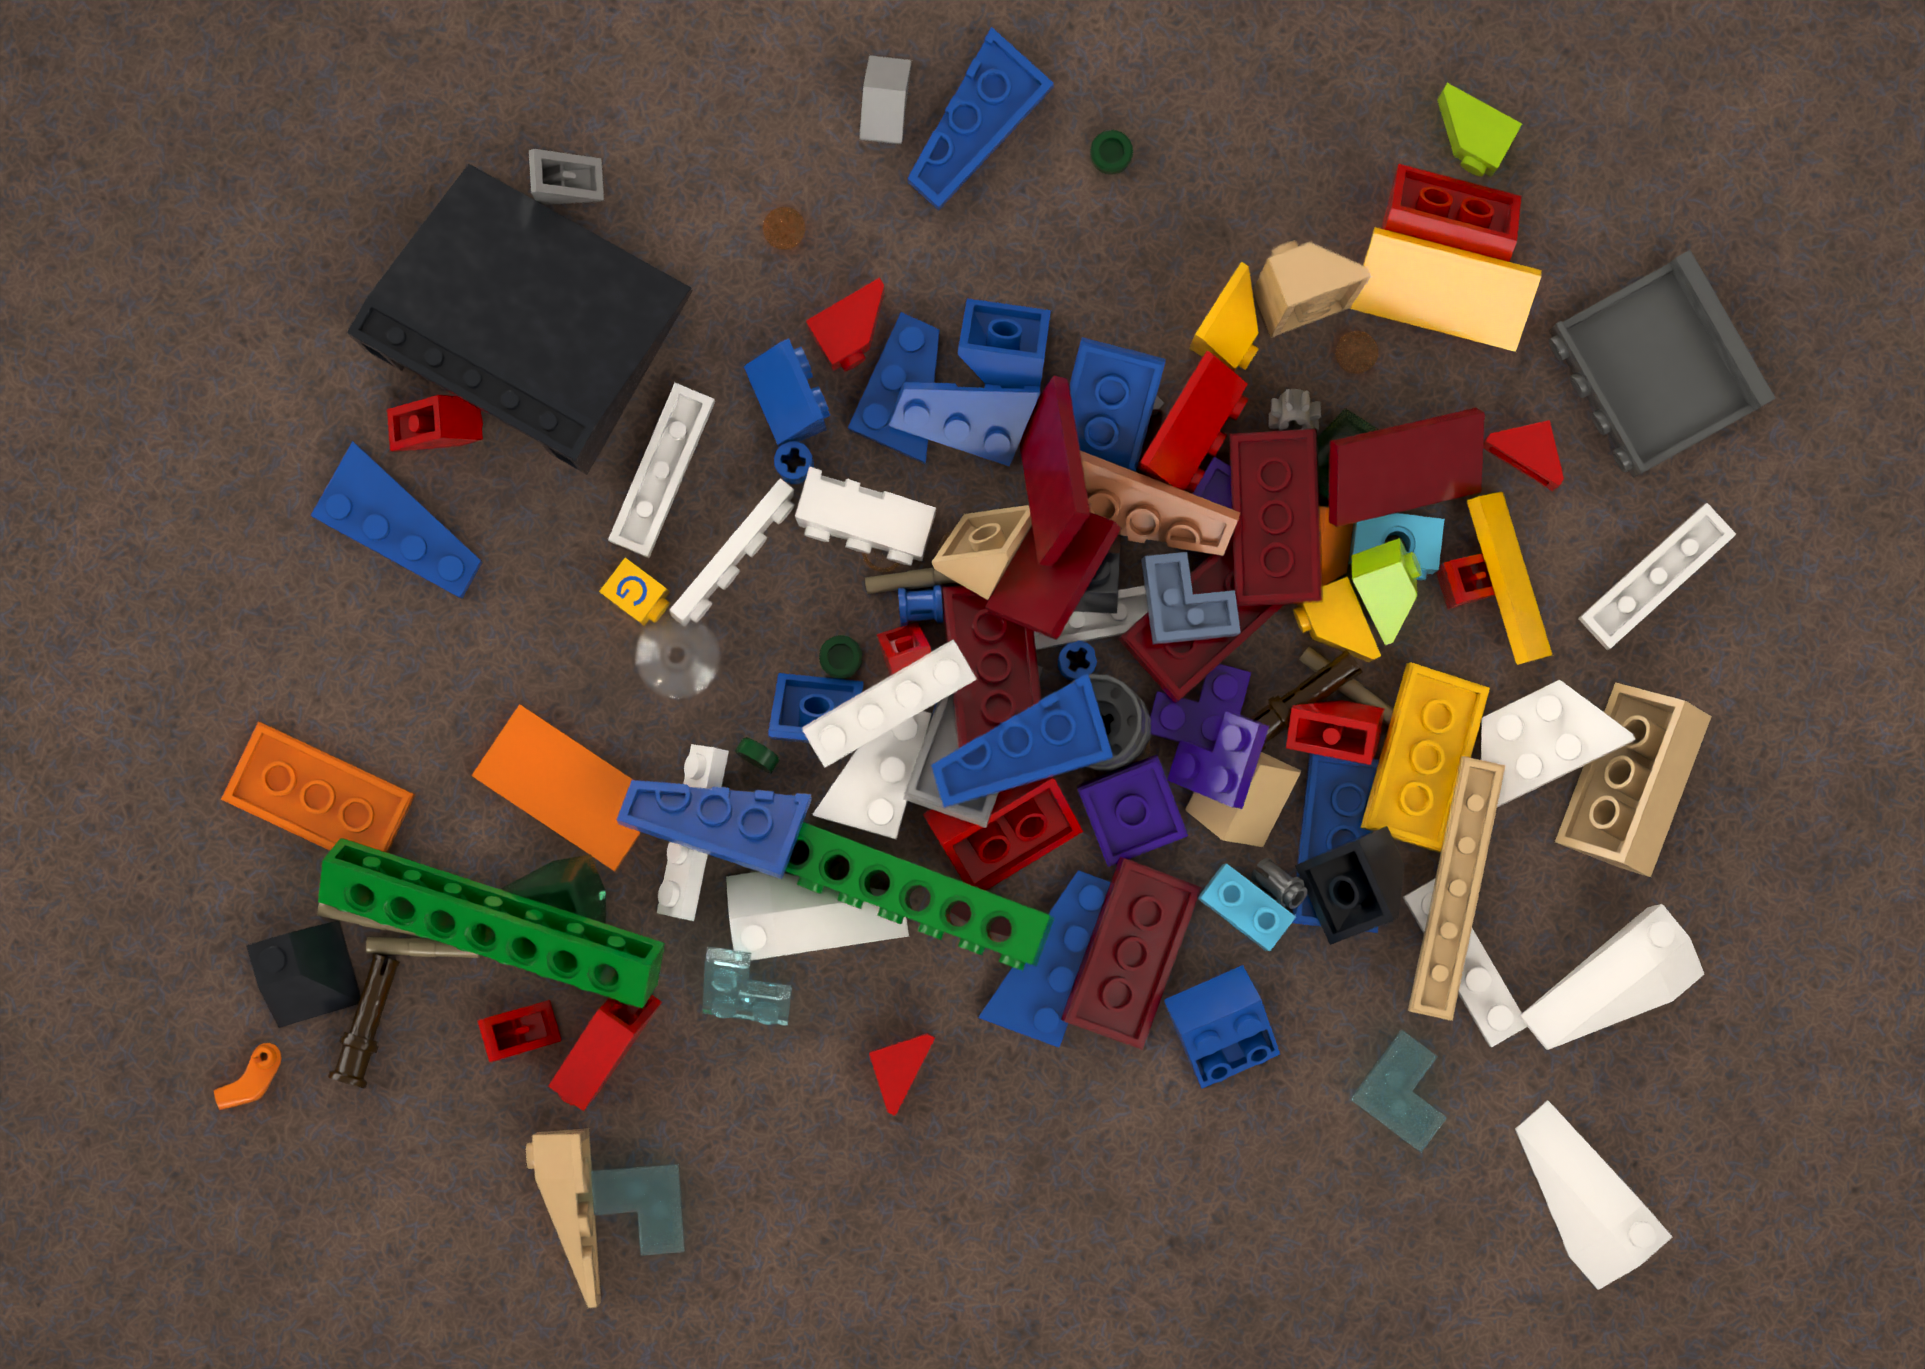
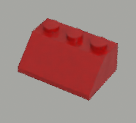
M1398 164L1381 229L1510 262L1517 243L1522 196Z
M1206 351L1144 454L1136 472L1193 493L1205 474L1204 470L1198 468L1205 455L1208 453L1215 457L1227 437L1225 433L1220 431L1226 420L1230 417L1236 421L1248 402L1249 398L1242 395L1248 383L1214 354Z
M1053 776L999 792L986 828L933 809L923 814L963 883L985 891L1083 832Z

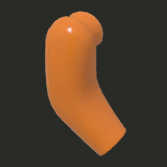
M262 1043L257 1046L242 1077L231 1084L214 1089V1096L219 1110L257 1101L266 1093L282 1060L281 1052L276 1045Z

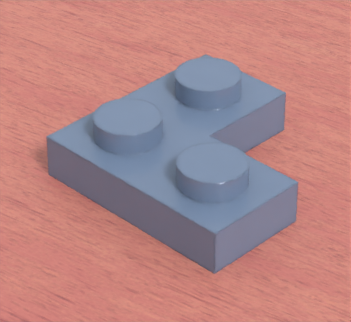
M1187 552L1144 556L1141 559L1153 644L1230 637L1241 633L1235 590L1193 594Z

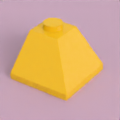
M1243 262L1239 264L1195 333L1189 349L1202 357L1206 351H1209L1234 372L1238 366L1246 370L1259 350L1258 347L1253 345L1258 335L1250 271L1249 266Z

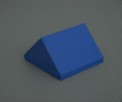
M778 673L768 736L774 740L810 743L802 727L862 693L864 681Z

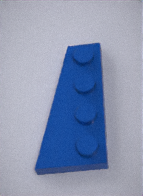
M991 27L977 56L973 59L965 73V77L956 94L950 100L936 130L933 131L908 176L907 182L939 211L1054 88V83Z
M353 441L310 515L461 599L464 597L483 563Z
M1088 673L1074 680V682L1040 700L1027 710L1006 720L993 730L933 763L931 767L943 808L1113 759Z
M632 780L616 820L618 825L782 879L812 797L811 794L795 793V795L774 794V791L755 790V792L733 791L725 787L712 786V789L689 787L688 784Z
M1079 870L1076 872L1048 913V915L1055 917L1037 967L1027 963L1023 971L1012 967L978 1018L1055 1047H1060L1068 1023L1062 1021L1061 1017L1111 882Z

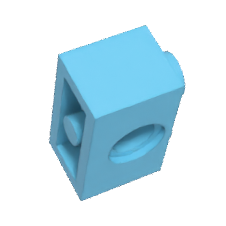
M1393 513L1353 523L1348 564H1352L1351 555L1385 543L1387 536L1397 535L1404 540L1406 552L1413 551L1419 561L1422 576L1417 577V580H1426L1427 574H1434L1439 570L1445 519Z
M1227 863L1222 864L1198 896V900L1265 951H1271L1296 918L1295 915Z

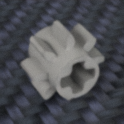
M1287 389L1280 395L1279 399H1271L1269 429L1279 428V431L1316 429L1317 432L1319 431L1321 403L1319 401L1311 402L1309 391Z

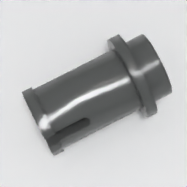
M1265 858L1257 864L1265 872L1261 874L1258 870L1254 869L1252 880L1277 897V902L1280 905L1295 909L1304 901L1307 895V888L1304 887V881L1301 878L1291 877L1270 858Z

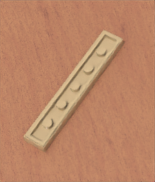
M1462 756L1460 759L1408 1007L1410 1012L1453 1021L1506 765Z

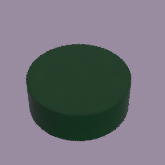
M1104 131L1098 134L1092 142L1090 158L1094 167L1102 173L1118 174L1124 171L1132 160V143L1120 131Z
M844 635L834 636L822 645L819 653L820 664L823 670L833 678H849L861 667L862 651L858 643L852 638Z
M748 737L742 738L735 750L736 754L770 774H772L780 761L773 751Z

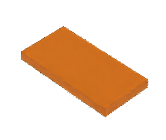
M521 704L514 711L471 775L613 871L618 869L642 833L618 825L616 820L633 779Z
M258 721L221 800L327 850H331L339 839L343 838L388 853L415 794Z

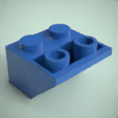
M788 338L744 366L778 447L790 441L800 442L827 430L824 419L830 417L829 408L819 386L812 389L809 386L807 380L813 378L802 347L793 349Z
M1243 965L1164 999L1173 1026L1201 1089L1280 1055L1262 1000Z

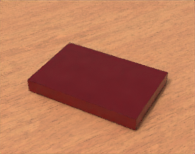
M1091 513L1056 563L1050 567L1038 564L1033 528L1031 526L985 608L996 616L1058 640L1121 527L1113 520Z

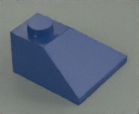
M967 299L958 355L985 384L1001 385V388L1024 389V385L1041 386L1051 310Z

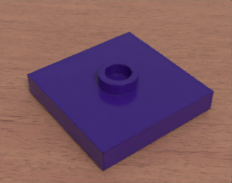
M1157 754L1077 785L1078 792L1108 867L1118 864L1120 857L1131 859L1188 836Z

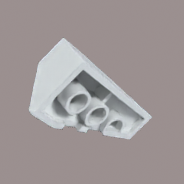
M762 872L726 876L729 921L735 963L909 936L906 917H904L902 924H898L877 916L880 907L864 901L862 908L859 909L838 901L837 898L840 892L824 886L821 894L798 886L797 883L800 877L794 874L784 873L782 879ZM870 888L875 896H880L887 892Z
M1659 904L1647 907L1519 1015V1017L1544 1048L1549 1050L1674 1001L1704 975V971L1690 937L1664 905Z
M1548 1100L1515 1128L1533 1173L1546 1199L1551 1216L1554 1218L1568 1256L1598 1290L1639 1267L1672 1238L1670 1233L1644 1203Z

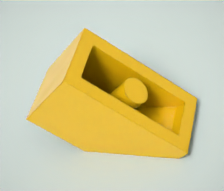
M1348 576L1323 586V602L1298 604L1299 607L1293 609L1301 632L1309 631L1313 640L1342 652L1347 650L1350 655L1366 662L1381 657Z

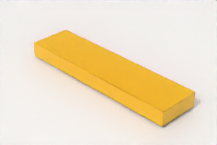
M1503 492L1482 495L1467 500L1515 662L1519 665L1553 655Z

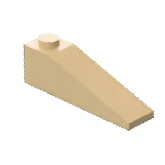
M589 1128L537 1132L532 1135L533 1143L526 1144L528 1169H535V1180L588 1308L598 1307L601 1303Z

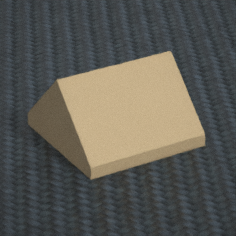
M1029 505L964 514L933 559L932 565L934 569L988 600L1032 526Z
M1261 752L1243 809L1232 808L1193 792L1185 811L1223 841L1263 847L1301 770Z

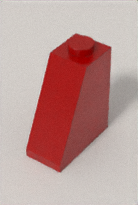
M651 994L645 1006L640 1008L608 998L597 1010L548 1087L557 1092L564 1102L584 1111L599 1094L662 1004V1001Z

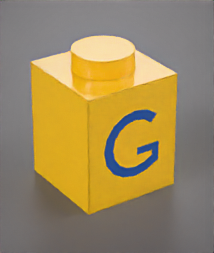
M626 557L599 591L643 626H645L649 619L654 623L657 622L670 604L665 599L670 593L668 589Z

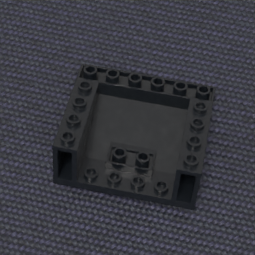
M468 164L369 293L349 327L347 334L368 353L401 371L404 367L410 369L540 442L550 455L587 475L693 290L688 285Z

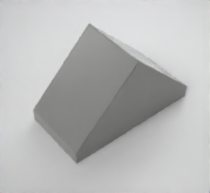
M869 55L863 85L860 140L902 145L911 60Z
M540 149L529 150L531 194L537 202L542 205L604 200L601 158Z

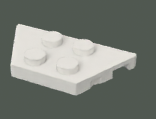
M1558 680L1482 718L1481 760L1506 765L1497 805L1498 808L1636 741L1634 734L1564 682Z

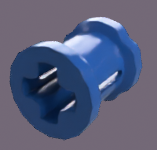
M790 441L782 444L777 449L774 456V465L782 479L786 483L794 485L801 484L806 480L809 467L814 468V460L810 450L804 444ZM793 453H798L801 461L806 463L805 466H798L796 473H790L787 464L783 463L784 460H791Z
M934 585L933 590L908 592L905 588H898L901 626H907L909 621L935 620L937 624L944 623L941 585Z
M1084 641L1067 643L1061 649L1057 659L1061 675L1070 681H1074L1086 673L1088 675L1092 674L1097 664L1094 648ZM1080 650L1086 654L1084 662L1089 666L1087 669L1079 667L1076 672H1073L1068 668L1070 660L1065 656L1068 653L1076 655Z

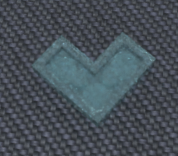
M708 947L705 959L702 1014L715 1015L719 1018L758 1021L767 1025L779 1024L788 1026L792 986L750 980V952Z
M1400 1030L1351 1096L1350 1100L1422 1153L1447 1117L1412 1091L1438 1056L1406 1032Z
M679 1163L591 1171L594 1215L638 1212L641 1256L686 1251Z

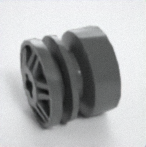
M1090 674L1089 678L1101 717L1105 716L1109 720L1114 719L1109 725L1112 732L1107 735L1113 759L1087 767L1096 771H1115L1131 765L1144 753L1151 738V717L1145 702L1124 682L1109 675Z

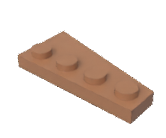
M1080 451L1090 512L1115 521L1121 527L1118 535L1128 536V541L1145 543L1147 539L1167 542V546L1171 548L1224 555L1238 522L1240 512Z

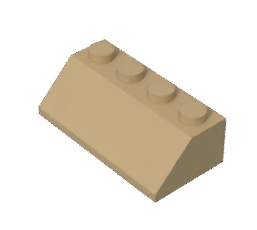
M1291 241L1271 251L1273 256L1267 259L1252 291L1269 335L1272 338L1349 309L1371 275L1367 267L1311 242L1298 246L1296 241Z
M1615 682L1604 713L1634 734L1636 741L1583 766L1555 842L1616 867L1651 877L1712 716L1685 700Z

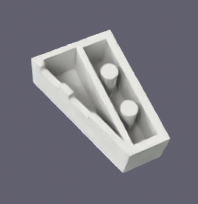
M809 467L795 515L799 527L806 528L805 536L824 542H829L830 535L847 540L845 547L866 554H870L872 547L887 551L888 560L911 566L913 559L923 560L936 515V507L884 491L882 493L860 486L859 482L846 479L843 482L822 476V470Z
M921 711L859 747L812 815L897 840L908 802L903 799L904 793L929 728L932 713Z

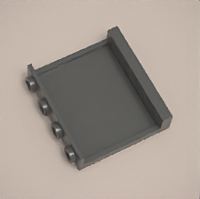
M1691 250L1677 256L1667 265L1564 322L1556 323L1549 330L1552 337L1548 341L1552 352L1559 361L1566 360L1573 372V375L1570 376V382L1580 398L1587 397L1594 409V412L1591 413V418L1595 427L1601 435H1609L1616 448L1612 450L1615 462L1624 473L1629 471L1633 478L1776 399Z

